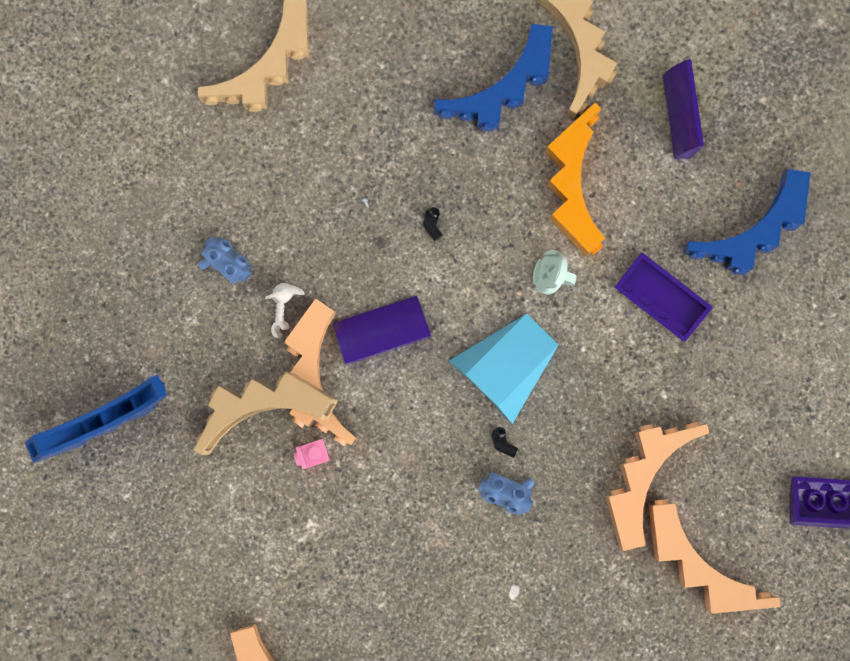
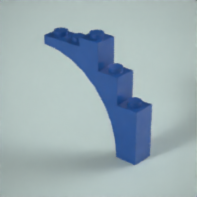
M531 24L525 49L513 69L505 77L487 90L469 97L453 100H435L434 115H438V117L443 119H450L451 116L460 117L464 121L477 119V128L487 132L494 131V129L498 130L501 105H505L507 108L522 107L526 82L537 86L543 83L546 84L549 76L553 26Z
M792 169L784 172L771 207L763 218L749 230L720 241H689L684 245L683 254L689 255V258L701 260L705 257L711 258V261L715 263H725L726 261L725 270H732V274L746 275V273L754 268L756 248L758 252L770 253L779 247L781 226H783L782 229L794 231L804 225L811 172Z
M159 375L152 376L131 391L85 415L31 436L24 444L33 464L81 447L92 438L112 432L123 423L149 414L156 408V404L168 396L165 384L160 380Z

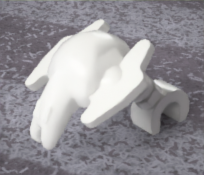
M280 283L274 288L273 294L265 297V299L272 298L277 303L275 323L271 327L272 335L276 338L283 337L280 327L282 330L290 328L283 317L284 303L288 302L296 294L305 295L302 289L287 283Z

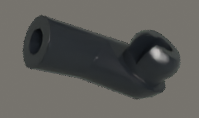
M431 207L425 212L423 227L435 242L443 234L437 228L440 211L436 207Z
M497 427L492 431L491 436L494 448L514 458L518 448L507 442L506 430L503 427Z

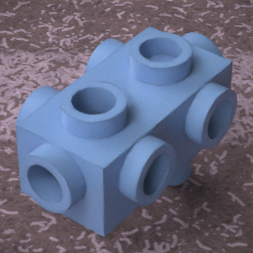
M214 236L205 242L204 246L206 248L201 253L205 259L198 262L201 270L212 266L233 285L239 281L245 282L251 276L252 272L250 270L253 267L249 264L246 257L238 254L233 249L230 242L221 237L216 239Z
M491 472L488 479L483 478L478 488L482 492L480 497L490 504H497L506 508L511 514L521 516L523 512L528 513L533 504V501L530 500L533 491L530 488L534 486V481L531 478H528L520 485L518 482H513Z

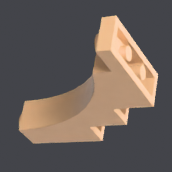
M668 499L655 500V505H648L655 560H677L680 585L683 587L703 586L706 611L722 613L781 607L780 598L771 595V592H758L756 597L755 587L733 581L710 567L697 554L686 538L679 521L675 503H669Z

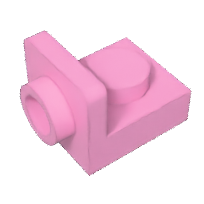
M323 439L296 447L297 452L293 453L297 466L301 465L302 469L330 461Z

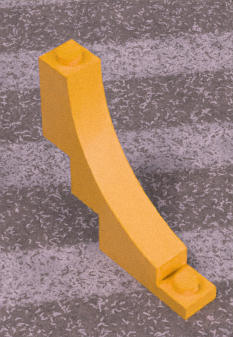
M596 103L549 144L545 151L561 168L547 186L564 202L552 214L550 220L586 257L590 253L595 255L603 247L601 243L605 239L588 213L581 188L582 160L587 144L593 134L590 127L600 118L598 114L601 108Z

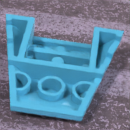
M525 314L452 358L449 362L497 406L496 409L513 424L559 344L528 314Z

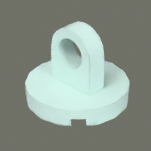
M555 250L547 251L543 254L545 257L539 259L533 271V284L536 285L535 289L538 292L549 295L557 291L562 284L575 285L577 276L567 272V259L563 253Z

